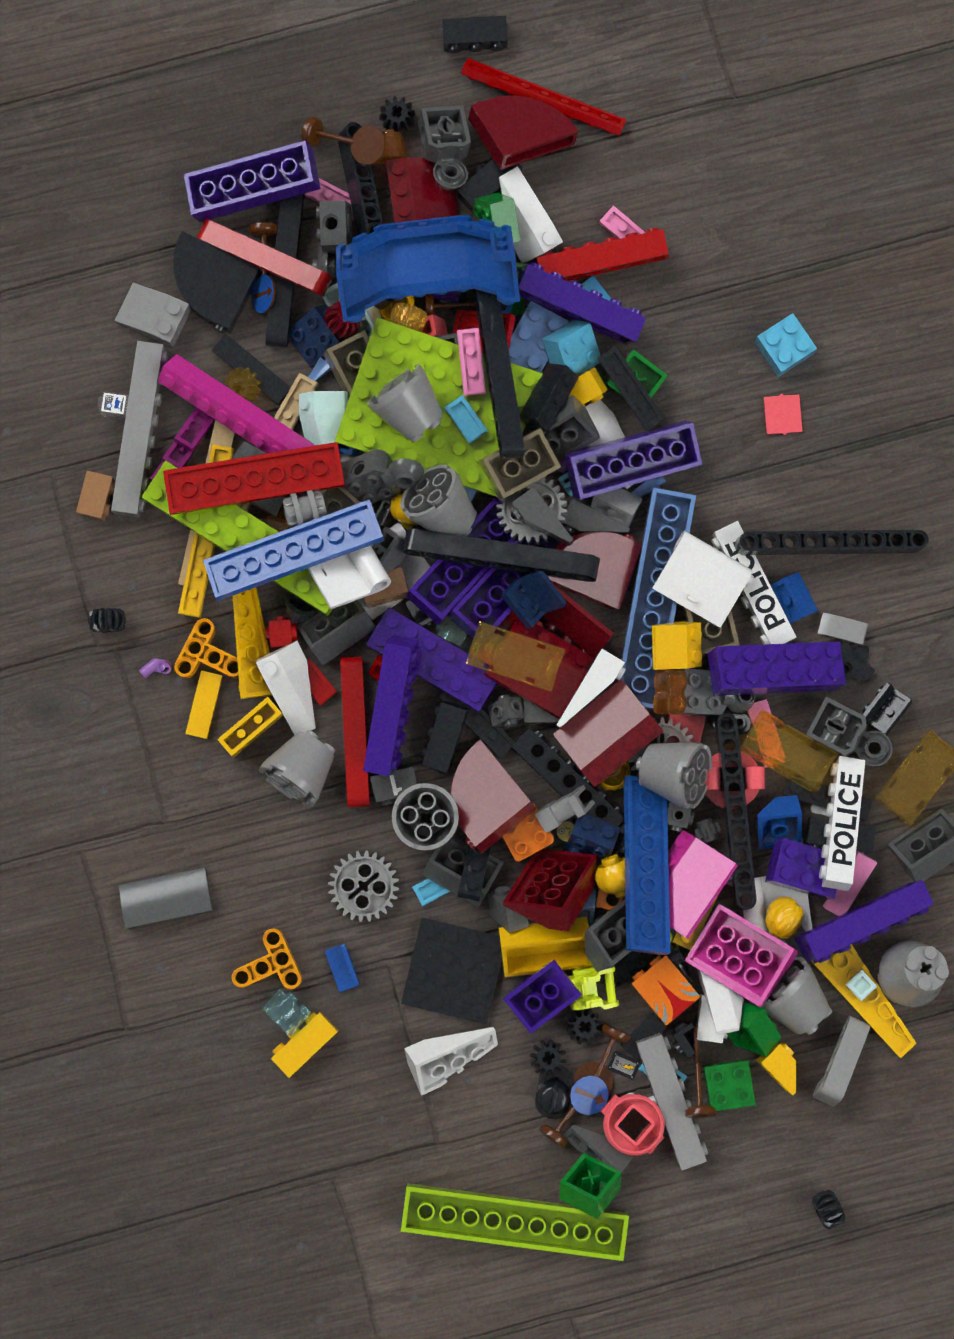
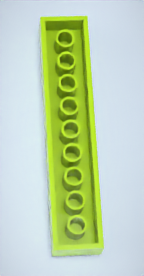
M166 460L142 495V498L147 503L225 552L279 533L237 505L170 515L163 471L176 469L177 467ZM308 568L272 581L326 616H329L333 610L329 608Z
M407 1183L401 1232L624 1261L629 1215L627 1212L605 1209L600 1217L596 1219L568 1204Z

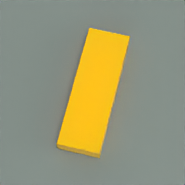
M201 670L185 734L208 739L223 678L222 675Z

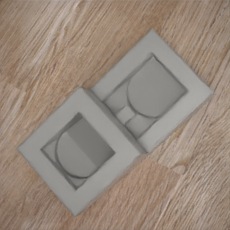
M823 613L818 634L863 645L868 624Z

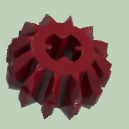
M339 301L326 310L323 320L327 323L326 328L331 329L332 334H337L339 339L342 337L348 339L359 330L361 322H343L341 303Z

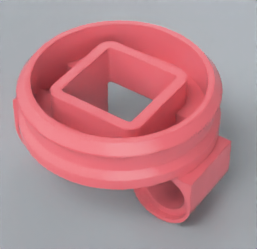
M740 751L747 805L756 797L759 790L765 789V767H758L752 757ZM716 753L712 756V769L707 770V779L704 785L708 787L705 795L713 804L724 808L723 793L720 791L721 769L719 756ZM727 762L725 768H736V765L733 762ZM728 791L732 796H736L739 791ZM738 806L731 807V809L739 808Z
M614 1094L600 1111L604 1115L603 1129L608 1142L621 1153L632 1156L646 1153L651 1154L664 1139L665 1123L663 1114L658 1105L646 1096L627 1094L618 1097ZM632 1108L650 1123L647 1124L635 1140L631 1139L618 1127Z

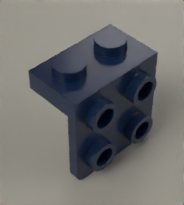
M327 304L313 307L288 332V337L310 366L315 365L320 357H324L323 353L326 349L346 340L344 337L339 339L337 334H332L331 329L326 328L327 323L323 320L326 310L329 308Z
M542 571L515 579L501 594L502 598L526 629L532 628L545 613L561 609L567 604L562 594Z
M587 814L579 818L577 817L563 851L598 855L599 865H601V860L611 855L621 828Z

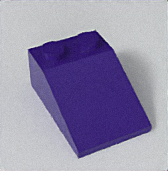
M553 960L511 989L503 1000L531 1034L582 994L557 962Z

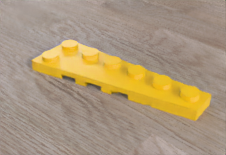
M255 587L233 595L239 675L238 688L241 699L273 696L256 664L259 658L269 654L270 651L268 641L266 640L257 588Z
M850 944L851 949L843 953H831L832 958L824 962L813 963L811 961L899 1058H902L917 1044L881 991L879 985L871 976L870 971L862 962L852 944ZM860 970H863L877 985L862 1001H859L845 985Z

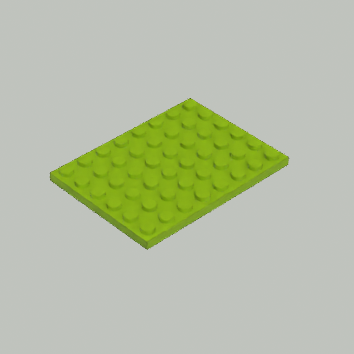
M377 317L335 442L365 453L374 449L383 450L388 453L392 461L398 459L415 460L424 467V471L436 465H448L458 473L465 487L497 497L478 461L499 450L483 353L482 363L486 394L466 396L464 398L488 432L469 444L444 408L460 396H464L459 346ZM511 363L520 415L536 384L542 377V373ZM420 364L427 374L442 410L443 418L438 426L432 430L427 428L422 433L423 436L412 443L411 440H407L373 413L366 403L372 396L375 395L377 397L383 387L407 369H410L411 372L414 371V366ZM520 420L523 433L525 424Z

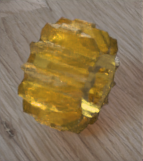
M403 302L395 303L390 313V322L422 332L427 322V313Z
M238 367L235 371H230L228 373L229 377L224 381L229 389L249 402L255 400L257 394L261 391L257 386L261 381L255 379L257 373L251 374L250 368L243 369Z

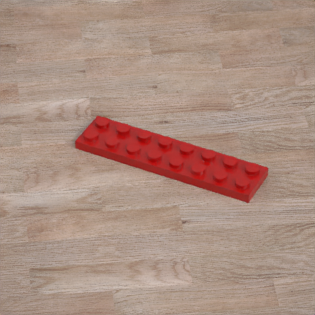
M338 442L163 471L170 515L290 496L292 493L302 494L307 493L309 490L320 491L345 486Z

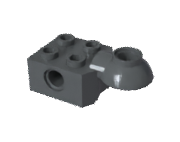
M464 107L421 108L418 127L425 159L436 163L433 168V176L436 182L445 190L460 188L468 179V171L461 160L467 157L471 143Z
M319 201L320 207H316L317 220H320V229H317V241L321 242V246L318 247V259H313L312 266L333 276V279H336V259L331 258V254H336V246L342 243L347 246L352 243L351 204L347 201ZM337 220V227L331 230V223Z
M374 449L341 463L344 488L361 502L370 499L371 504L400 493L401 488L409 489L414 487L415 483L424 474V467L419 462L411 459L392 461L388 453L379 449Z
M672 670L670 714L706 717L720 716L726 707L732 712L744 713L755 702L756 694H745L743 698L740 695L713 696L710 670Z
M827 696L805 737L839 756L848 757L856 753L859 759L865 760V764L872 767L887 763L893 752L892 742L887 735L879 731H866V716ZM869 745H878L880 753L877 755L871 754L868 751Z

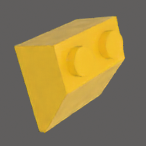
M679 621L652 625L653 669L701 667V623Z
M777 1043L767 1057L760 1055L756 1061L787 1093L794 1095L796 1093V1060L792 1057L794 1052L786 1044Z

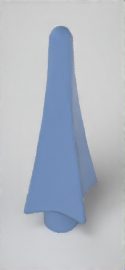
M319 358L308 378L317 382L331 370L326 359Z
M663 476L647 480L631 493L638 497H643L650 494L653 488L660 489L659 485L666 482Z

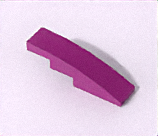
M196 407L175 436L173 444L163 456L162 462L151 476L150 482H152L165 460L177 468L186 467L215 419Z

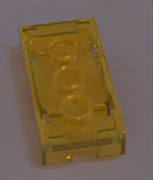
M479 621L466 664L552 691L565 649ZM495 629L503 631L504 636L495 634ZM538 643L546 645V650L538 648L536 645ZM487 663L493 665L494 668L488 669L483 667V665ZM527 676L536 680L532 683L526 681L525 678Z
M763 709L758 713L740 746V751L814 794L819 791L831 764L839 754L815 742L814 739L790 725H784L782 720ZM772 723L780 727L781 730L773 726Z
M932 729L928 730L874 798L907 825H912L946 779L953 774L954 748L942 740ZM920 746H924L919 754L915 753ZM949 766V768H950L949 772H948L945 776L942 775L943 772H944V771L947 769V767ZM893 779H896L895 784L889 788L888 786L892 783ZM922 800L923 804L918 810L915 809Z

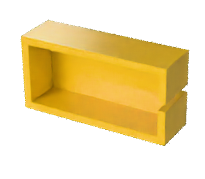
M587 917L576 918L569 932L548 929L538 923L529 924V927L510 933L503 927L499 928L504 976L513 977L533 974L553 960L557 962L562 970L593 967L585 954V930L589 927Z

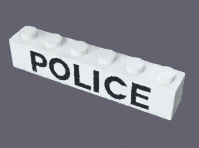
M736 521L714 532L712 535L713 539H711L714 548L752 570L751 575L754 578L749 587L745 586L742 590L743 597H741V601L745 609H750L753 615L750 619L755 628L759 627L762 633L760 639L763 645L786 644L794 640L796 635L756 556L741 555L735 550L736 539L744 533L739 522ZM742 539L743 545L746 548H751L748 540Z
M839 756L836 763H832L830 775L834 777L833 783H830L828 796H831V804L828 803L826 809L829 823L824 828V837H827L826 845H823L821 857L825 858L824 866L821 865L819 878L822 879V887L848 891L853 884L865 760Z

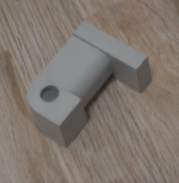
M585 785L576 788L573 792L556 801L548 803L535 813L545 833L559 827L568 818L577 815L579 818L590 810L595 804L594 800L582 804L579 799V795L586 789Z

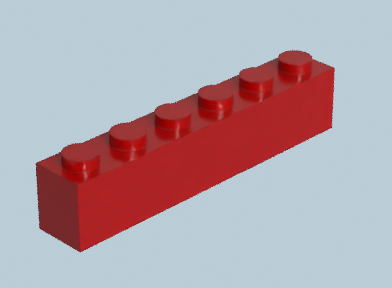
M651 228L643 234L638 235L637 232L625 235V238L621 239L610 237L605 239L603 243L588 242L583 244V247L576 249L573 246L562 249V252L558 253L547 251L541 254L540 257H537V262L544 267L543 271L550 274L551 272H556L563 276V280L572 281L669 259L664 229Z

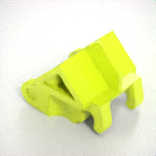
M615 966L596 972L594 967L576 968L573 970V975L568 977L582 995L570 1004L571 1009L584 1010L594 1007L609 1009L619 1006V1000H616L613 975ZM605 974L607 1001L602 1000L597 994L596 982L600 981V975Z

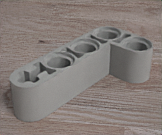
M852 1016L847 1018L825 1075L820 1079L814 1090L813 1098L832 1107L840 1103L845 1095L870 1030L869 1024Z

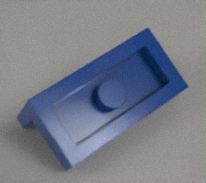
M797 572L770 585L790 624L818 611L800 573Z
M346 943L325 950L339 992L359 986L360 981Z

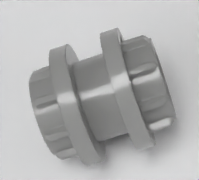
M309 490L306 496L298 498L296 493H292L290 497L284 498L282 501L287 524L290 528L327 515L323 495L319 490Z

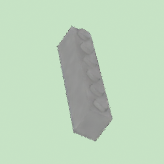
M661 1033L635 1041L655 1100L663 1114L665 1128L679 1168L685 1170L707 1162L705 1155H708L704 1142L700 1143L697 1135L701 1133L697 1121H692V1118L685 1117V1110L691 1107L689 1099L685 1101L682 1093L686 1089L682 1078L677 1079L675 1071L678 1070L675 1058H670L668 1050L671 1047L667 1036L663 1037Z

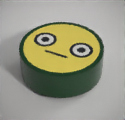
M564 821L556 828L557 838L567 843L575 824L571 821Z

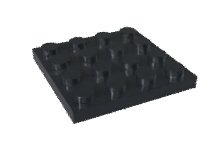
M421 918L401 1004L487 1024L502 962L500 936Z

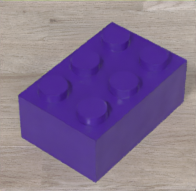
M785 838L775 839L765 882L825 900L835 899L837 889L822 887V879L819 878L821 865L824 866L825 858L821 857L822 849Z

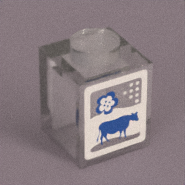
M103 391L102 397L98 399L97 409L100 410L103 417L125 420L129 395Z

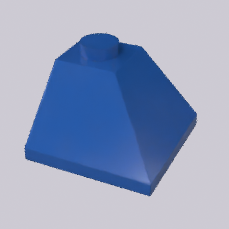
M797 795L775 797L757 815L758 850L773 848L775 839L781 838L802 843V811Z

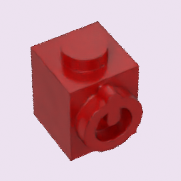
M285 616L274 617V621H269V627H265L266 640H270L271 649H280L298 640L296 622L291 624V620H287Z

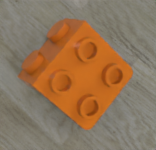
M535 809L503 836L512 856L518 862L554 842L550 831L545 833L535 816L538 809Z

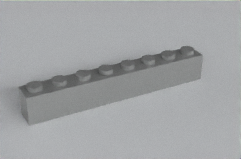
M137 341L111 508L114 514L140 517V513L145 510L146 501L142 498V495L149 485V478H146L147 469L150 470L152 466V457H149L150 448L155 446L153 429L158 426L159 419L156 409L157 406L161 405L162 394L159 393L160 385L162 384L158 382L163 364H166L168 361V351H166L163 344Z

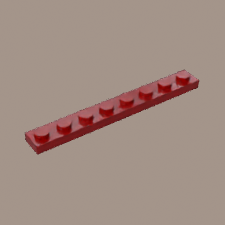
M470 58L467 59L461 71V74L470 80H478L486 83L491 88H499L511 96H524L540 100L555 107L570 119L581 120L591 127L604 129L609 134L620 136L627 120Z

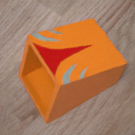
M659 955L649 963L652 967L648 971L644 972L641 970L633 977L634 982L632 986L661 1022L667 1026L700 998V995L666 955L663 958Z

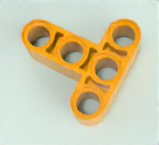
M203 618L195 623L175 663L176 673L182 678H191L202 663L231 678H239L238 672L234 674L229 672L230 664L237 662V657L210 645L216 634V627L209 619ZM203 624L211 626L210 632L206 635L200 633V627ZM194 643L201 645V650L197 654H191L190 647ZM213 653L220 654V661L216 664H212L209 661ZM186 662L190 663L191 670L186 674L181 673V665Z
M276 928L267 930L263 935V942L269 954L237 968L232 974V982L241 988L276 972L284 987L288 989L297 988L302 982V974L282 931ZM271 932H276L279 935L280 939L276 945H272L268 941V935ZM280 952L288 955L289 960L285 965H281L277 961V956ZM261 961L268 965L266 974H260L257 971V965ZM240 971H245L248 974V980L244 984L237 980V974ZM290 972L295 973L298 977L295 985H290L286 981V976Z

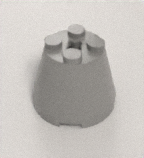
M420 364L414 366V371L411 372L410 369H407L383 387L377 397L375 395L372 396L366 403L373 413L407 440H411L412 443L423 436L422 433L427 428L432 430L438 426L443 418L442 410L427 374Z
M445 464L426 469L422 475L423 477L415 483L414 487L404 491L401 499L402 511L411 521L428 531L468 536L472 531L471 526L474 523L477 512L471 503L460 476L454 469Z
M307 730L306 733L298 732L262 763L259 772L262 774L265 772L267 775L266 781L289 799H300L303 801L302 804L304 806L313 807L321 794L334 759L335 749L327 743L323 744L320 742L318 736L310 730Z
M698 742L647 744L643 757H639L636 763V769L639 770V785L644 786L679 807L694 809L703 799L708 787L704 784L707 779V770L712 769L710 748Z
M428 783L413 785L404 790L394 803L392 810L393 828L401 841L414 849L433 850L443 846L452 838L458 826L459 814L457 805L453 797L440 786ZM423 812L426 815L429 813L432 815L430 817V824L420 822Z
M908 940L892 945L883 953L879 965V974H877L882 991L892 1002L912 1008L931 1002L939 994L949 975L946 959L935 947L928 946L919 941Z
M803 957L795 958L787 973L762 1006L767 1010L770 1017L796 1034L806 1032L810 1035L818 1029L817 1024L832 1013V1009L810 965Z

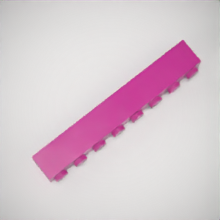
M178 354L163 366L158 379L159 383L265 453L315 446Z

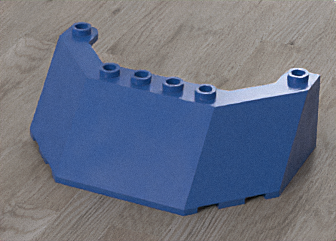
M469 215L380 224L373 228L374 232L368 235L367 233H362L352 238L353 243L347 246L343 243L336 246V276L343 322L357 323L361 321L365 316L366 309L389 298L399 300L406 296L423 297L426 294L432 293L443 295L449 291L466 292L469 289H477L497 295V300L504 305H511L520 301L511 226L504 224L501 227H497L493 221L480 219L477 222L473 221L472 216Z

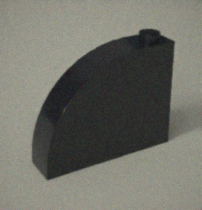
M183 231L176 243L173 258L174 275L185 302L189 304L191 310L197 316L213 325L212 328L223 334L225 331L231 334L253 290L254 284L261 274L260 268Z

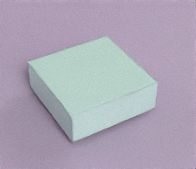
M860 970L845 984L859 1001L866 998L877 987L863 970Z

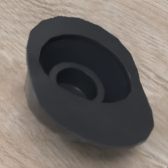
M290 592L287 593L284 610L286 615L291 618V624H294L296 621L307 622L317 613V609Z
M561 1066L563 1071H559L556 1067L554 1068L556 1076L551 1075L550 1069L548 1070L547 1077H543L542 1072L538 1082L535 1105L542 1116L549 1119L563 1116L568 1111L571 1103L569 1094L574 1079L570 1071Z

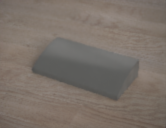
M205 867L119 885L125 929L214 910Z

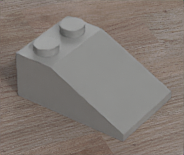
M132 283L115 318V322L173 348L187 321L191 308L188 303L173 296Z

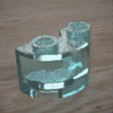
M281 989L262 1008L289 1036L312 1013L305 1005L299 1006L297 1004L299 999L292 992L289 991L286 994Z

